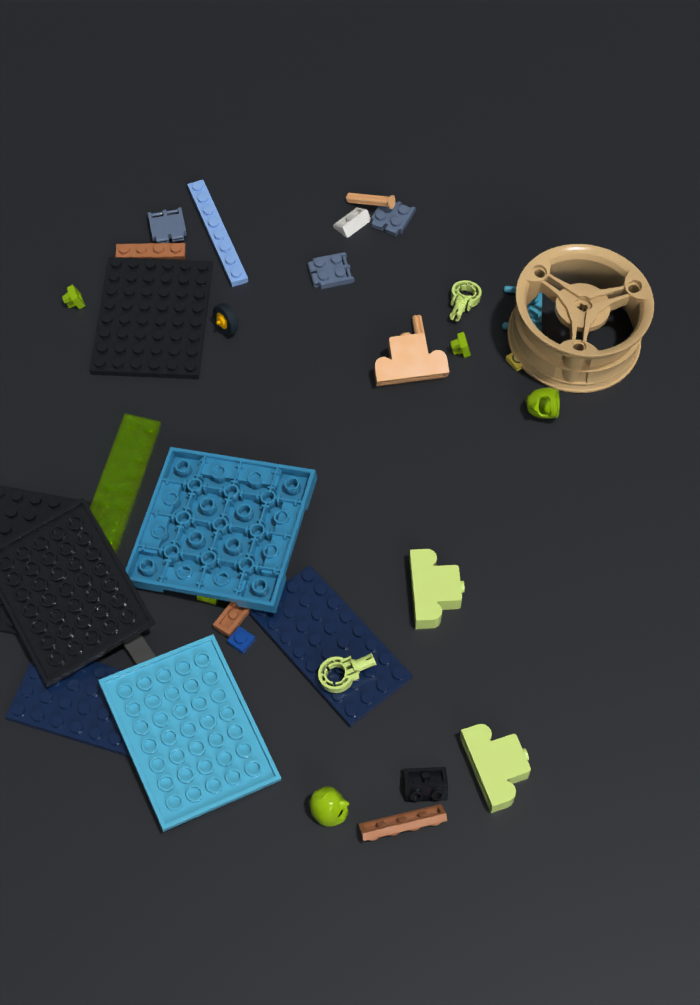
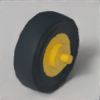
M226 303L216 305L213 308V319L218 329L224 335L235 333L238 330V319L233 309Z

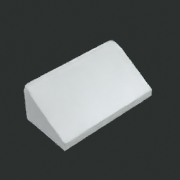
M356 207L333 224V228L344 237H350L371 221L368 210Z

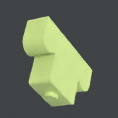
M410 550L409 563L415 629L436 628L441 623L442 610L461 608L462 593L465 592L464 581H460L458 565L436 566L437 555L433 550Z
M477 724L462 729L460 740L490 813L512 805L516 795V788L513 784L528 779L531 767L528 763L529 756L525 748L522 749L516 734L491 741V729L487 725Z

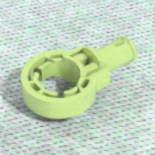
M462 280L453 285L451 306H454L449 315L450 319L454 320L455 316H457L455 321H459L466 307L467 311H470L471 307L476 306L480 302L482 291L476 283ZM460 291L470 292L473 294V296L463 295L460 293Z
M372 653L357 660H352L351 656L346 658L331 657L321 664L318 677L325 690L331 693H341L346 691L354 680L360 678V671L377 664ZM327 667L330 670L337 667L345 671L344 678L340 682H335L336 686L327 679V674L329 673L328 669H326Z

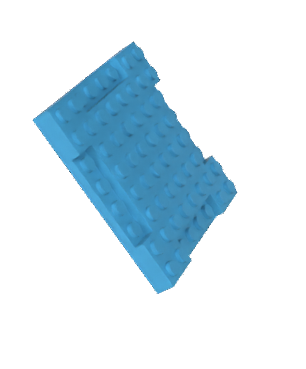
M170 447L125 569L135 588L162 593L163 590L235 602L239 607L276 613L287 579L285 574L305 510H308L317 481L316 470Z

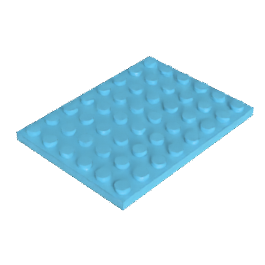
M214 634L98 680L163 832L281 781V776Z

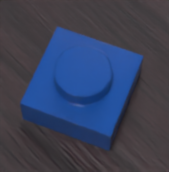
M239 626L229 637L227 644L241 654H244L254 643L255 636Z

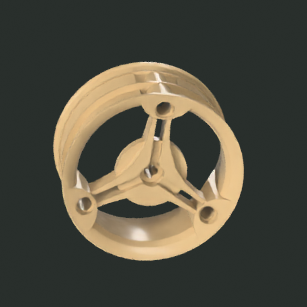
M568 244L551 248L532 259L520 274L516 287V306L511 313L508 323V343L511 352H513L517 361L522 364L521 368L532 378L548 387L571 393H590L604 390L623 380L631 372L638 360L641 339L647 332L653 318L654 298L652 290L644 275L633 263L609 249L587 244ZM540 292L555 303L556 316L562 324L569 328L570 340L558 344L545 336L534 325L528 313L527 305ZM622 307L628 314L634 331L622 343L608 349L597 350L594 345L587 342L588 333L601 328L608 320L610 311ZM577 331L582 332V340H576Z

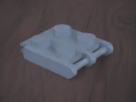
M400 201L395 202L393 209L378 206L371 217V227L381 231L385 228L386 233L397 236L398 233L402 234L414 215L416 207H408Z
M181 207L170 211L165 209L163 212L157 213L147 212L153 241L169 243L170 238H172V242L184 240V236H187Z
M345 252L313 258V261L308 262V269L314 287L325 289L350 284L355 281L354 277L351 276V267L347 263V254Z

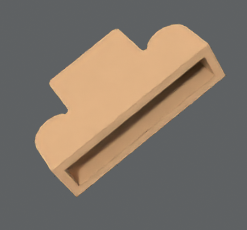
M406 332L400 334V336L390 337L388 341L390 359L380 357L374 365L376 386L445 378L449 374L446 354L441 350H435L429 355L424 333L411 334Z

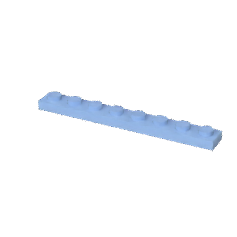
M204 180L187 184L190 195L231 286L234 287L247 283L248 277Z

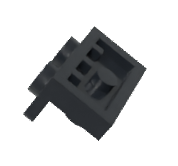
M446 767L404 769L406 802L448 799Z

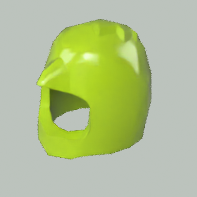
M557 388L536 389L525 399L527 410L531 415L546 419L558 418L560 396Z
M324 786L313 792L309 800V806L312 816L320 825L333 827L343 823L348 816L347 806L349 802L342 797L337 789Z

